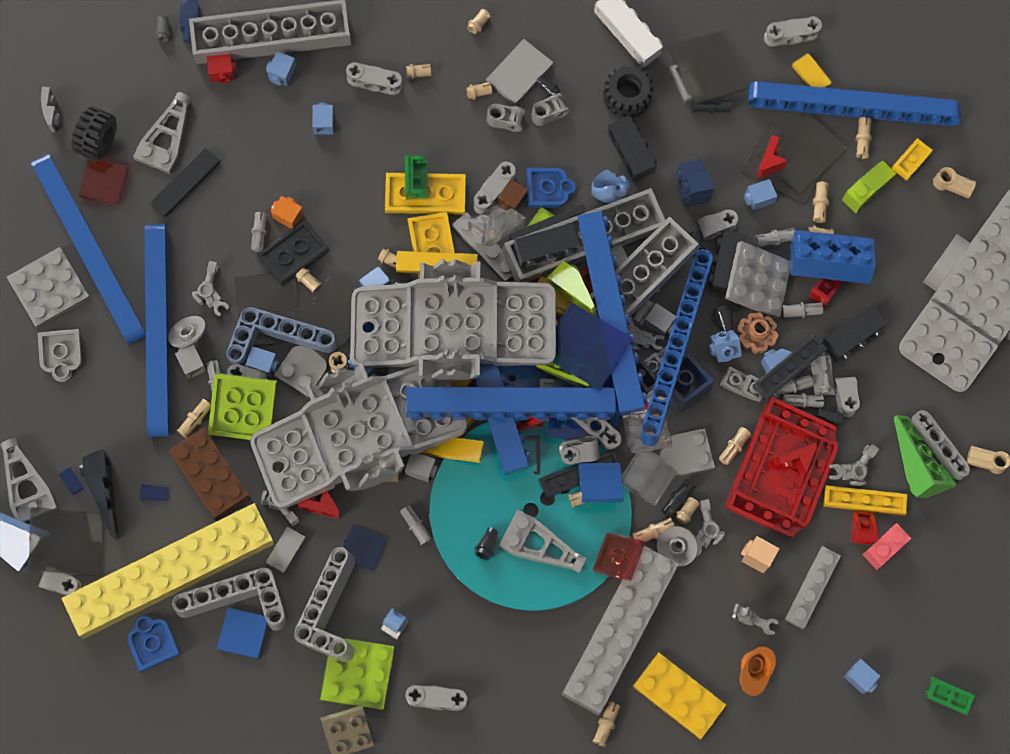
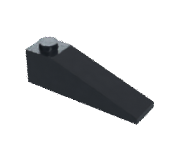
M104 449L82 457L83 464L79 465L80 474L84 476L111 536L114 539H119L111 458Z

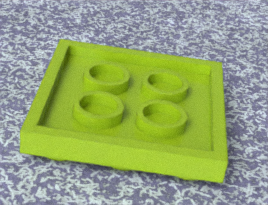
M215 373L208 435L251 440L256 432L272 425L277 381Z
M342 638L354 647V657L348 662H342L328 656L320 700L353 706L362 705L365 708L384 710L394 646ZM345 646L340 649L339 654L344 651Z

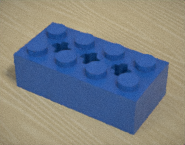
M794 230L790 245L791 275L871 284L876 267L874 239Z

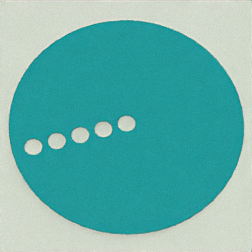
M548 421L542 422V428L522 432L523 436H540V474L533 473V471H537L536 440H525L522 446L525 450H528L531 462L528 463V469L504 476L488 422L481 424L462 437L463 439L484 441L485 445L481 463L444 458L437 471L430 496V523L436 546L453 574L470 590L493 603L508 608L529 611L548 610L571 604L599 587L613 572L625 551L631 529L632 510L628 486L622 471L623 502L584 503L572 508L568 495L581 492L580 486L571 489L567 494L554 496L555 501L550 506H545L540 501V495L543 493V490L539 484V478L575 465L566 464L562 461L559 452L560 444L566 440L591 436L587 431L571 422H568L567 427L562 431L552 430L548 425ZM598 442L600 455L609 452ZM528 503L537 505L539 512L533 518L537 519L573 551L586 558L580 573L571 569L519 558L498 548L516 511L519 510L524 513V506ZM487 528H494L499 532L494 556L490 560L480 559L475 555V546ZM530 532L524 542V546L535 551L541 550L544 546V539L536 532ZM549 544L545 554L549 557L560 559L563 551L556 545ZM572 559L571 564H574L576 559Z

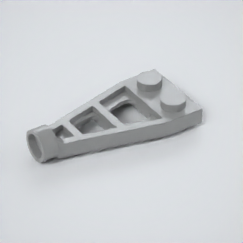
M177 92L171 105L140 141L133 156L134 160L171 174L179 157L188 106L192 100L189 96ZM170 116L179 118L176 130L164 126ZM163 132L172 136L171 146L167 150L153 144L156 137Z
M13 438L2 442L0 445L4 454L9 504L15 519L26 523L57 510L58 507L51 490L21 451L17 439ZM21 461L27 469V474L15 478L12 465ZM27 480L32 481L38 490L37 494L21 499L18 491L19 484Z
M519 510L516 511L498 548L516 557L571 569L580 573L586 561L585 557L573 551L537 519ZM530 532H536L544 539V546L541 550L535 551L524 546V542ZM549 544H554L563 551L560 559H555L545 554ZM572 559H576L574 564H571Z

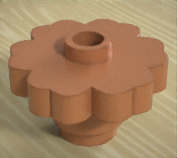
M760 312L750 313L747 319L740 321L737 328V333L740 335V344L743 349L748 350L751 348L754 354L765 353L768 347L775 345L778 338V333L775 331L777 324L770 316L764 318Z

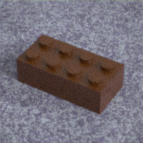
M204 428L169 450L216 522L252 500Z

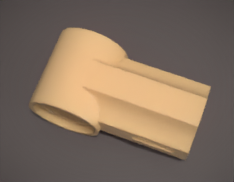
M949 167L942 168L933 179V184L938 190H949L966 198L971 196L976 185L975 181L956 174Z
M971 446L967 456V463L988 469L994 474H1001L1009 467L1010 456L1005 452H993ZM995 459L1001 460L1004 466H997Z

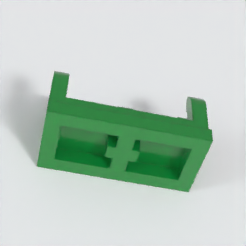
M405 155L406 200L428 199L427 160H425V156Z
M931 676L929 681L930 687L925 692L927 698L967 715L975 695Z

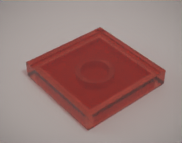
M88 159L78 195L82 198L119 205L129 169L128 166L101 160L96 162Z
M606 533L592 571L597 574L631 581L645 542L635 538Z

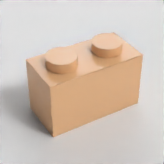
M757 536L753 541L749 540L741 552L744 556L742 562L764 573L770 567L779 548Z

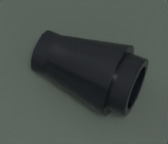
M729 305L714 308L713 316L721 332L733 330L732 309H730Z
M487 528L475 546V555L478 558L490 560L494 556L499 533L496 529Z

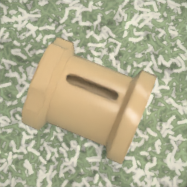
M334 352L330 355L329 365L331 371L335 373L337 368L347 370V358L343 353ZM340 360L342 361V365L338 364L337 366H335L334 362L338 363Z

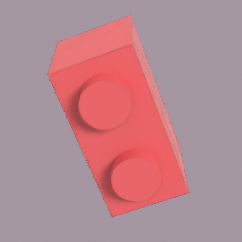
M896 523L862 555L877 570L901 549L911 537Z

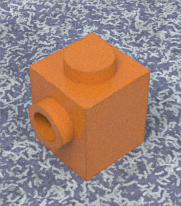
M281 196L271 207L273 219L291 229L298 224L304 214L302 206L298 205V202L290 197L285 198Z

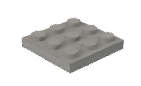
M743 241L738 242L725 299L773 318H779L790 273V261Z
M60 247L7 276L8 281L36 328L43 326L90 299Z

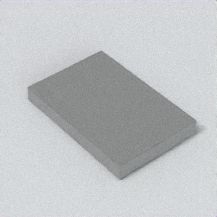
M523 39L486 79V83L490 82L491 87L516 106L532 89L537 79L541 75L544 76L553 66V62Z

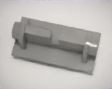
M823 353L811 363L814 395H835L831 357Z

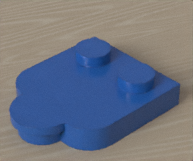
M560 168L526 169L528 208H559L564 206L567 199L576 192L575 183L567 179L566 173Z
M148 615L141 616L136 620L135 629L130 631L127 640L141 673L180 656L171 630L164 620H154Z

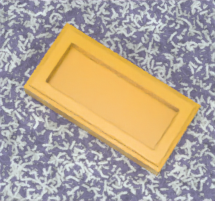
M809 53L792 64V67L807 86L827 88L831 85L832 82Z

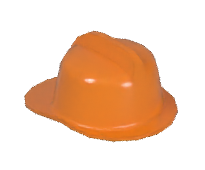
M765 646L758 647L746 653L742 658L740 684L743 691L748 695H759L767 686L776 666V657L770 648Z

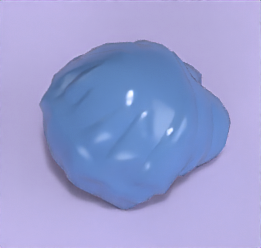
M606 169L594 179L591 193L592 196L601 202L610 204L621 200L627 194L631 184L625 176L616 177V173Z

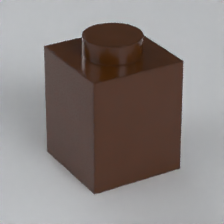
M511 179L498 198L499 208L505 213L515 215L526 199L528 189Z

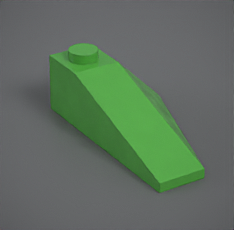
M896 415L894 422L906 479L910 485L911 492L916 497L929 498L957 486L943 465L939 464L934 458V453L921 441L922 438L913 427L909 417Z

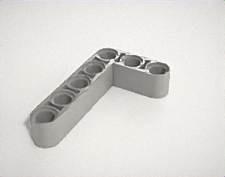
M337 547L332 551L296 626L294 637L298 642L310 649L339 661L348 662L354 657V647L344 639L324 631L356 562L354 555L343 547ZM337 575L336 579L332 581L333 576ZM328 594L327 598L323 600L324 595ZM319 613L318 617L314 620V616ZM309 632L308 638L304 639L305 635ZM327 639V643L322 646L323 641ZM345 646L344 651L339 654L340 649Z
M260 568L175 596L172 601V606L176 613L182 618H188L259 595L269 627L272 630L278 631L283 629L287 623L275 578L267 568ZM263 577H270L267 583H260ZM244 583H249V584H250L247 589H245V590H241V589H240V586H241L242 584H244ZM229 590L226 596H219L221 591ZM209 596L205 603L199 602L201 597ZM275 596V600L273 602H265L267 597ZM182 603H188L185 609H179ZM275 615H280V616H281V619H280L279 621H277V622H272V621H271V619H272L273 616H275Z

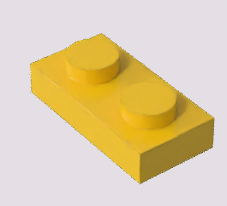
M917 138L891 169L905 180H908L933 150Z

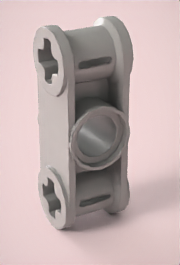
M817 17L771 23L767 27L764 41L771 47L812 41L818 37L822 23Z
M357 62L350 63L346 68L347 80L352 86L390 95H397L402 90V78L398 72Z
M501 163L475 195L474 210L477 214H488L498 202L499 196L511 179L515 180V166L512 163Z
M413 685L406 691V700L414 707L460 711L467 704V696L462 690L438 686ZM414 691H418V695H421V698H417V701H413L412 697L409 696ZM456 695H460V699L464 700V702L459 703V706H456L455 702L451 701L456 698Z

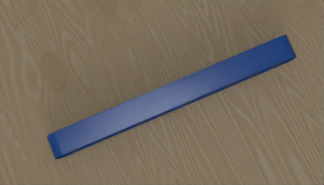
M753 82L749 85L748 103L754 108L858 118L865 117L943 126H955L961 122L960 103L956 100L768 82Z
M49 153L32 161L31 164L128 346L146 337L140 322Z
M166 224L145 225L148 438L170 437L168 236Z
M699 250L693 259L643 421L641 441L646 446L652 447L658 444L711 271L713 256L707 250ZM663 379H669L670 382H665ZM662 396V397H665L666 399H663V400H662V399H658L657 397ZM658 414L660 415V417H654L652 415ZM647 432H653L655 434L648 435Z

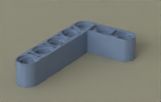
M248 307L240 315L226 355L232 364L245 366L252 346L254 347L259 333L325 353L334 352L338 347V341L330 330ZM251 316H256L253 322H248ZM269 322H275L274 326L266 328ZM294 327L291 333H285L287 328ZM307 333H313L310 339H304V336ZM249 334L247 340L240 341L243 335ZM325 339H332L330 344L323 345ZM237 353H242L239 359H233Z

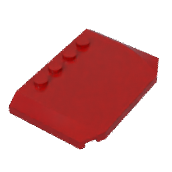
M774 397L769 398L761 413L726 500L725 509L788 538L794 537L797 532L809 524L830 471L829 465L834 461L838 450V442H836L835 437L836 426ZM816 443L817 448L806 473L800 475L796 464L783 468L782 464L775 466L773 458Z

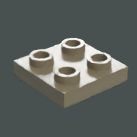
M362 705L321 718L331 754H350L374 746Z

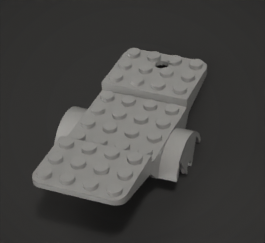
M1010 189L971 242L956 234L935 263L923 283L936 292L899 344V350L903 356L957 392H963L969 388L1003 338L1010 341ZM936 353H942L945 357L944 362L940 365L933 362V355Z
M442 259L434 266L420 263V279L406 284L359 287L352 293L350 358L356 367L361 362L364 368L412 367V365H419V376L422 378L440 381H459L478 377L480 375V364H494V366L548 365L556 357L555 289L546 283L497 282L480 278V262L469 265L457 259H453L452 262ZM368 322L374 324V330L371 333L363 331V326Z
M361 362L353 371L337 368L333 374L325 373L318 385H305L311 401L299 412L256 432L251 438V447L273 503L278 508L283 509L335 488L334 485L344 482L346 490L349 491L362 490L383 483L397 475L404 468L401 457L411 453L413 456L461 436L467 429V423L465 419L454 420L453 417H444L443 420H433L432 417L412 420L411 417H406L407 387H451L449 381L420 377L419 365L386 376L368 377ZM277 462L284 463L282 472L277 473L273 471V467Z

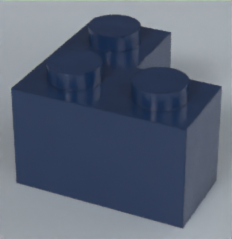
M702 159L680 163L677 171H675V178L677 183L681 185L680 197L682 201H685L686 207L709 203L714 191L710 170L705 171Z

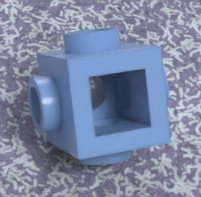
M734 330L722 331L710 336L711 344H709V351L711 356H715L718 362H728L731 359L742 356L740 339Z

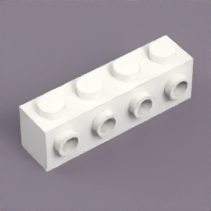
M599 0L595 3L594 12L642 68L661 55L662 42L658 37H654L650 33L649 27L638 19L633 9H629L625 0Z

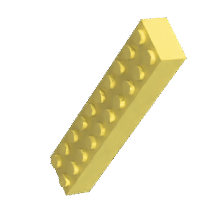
M254 503L63 597L62 600L78 635L85 639L275 544Z

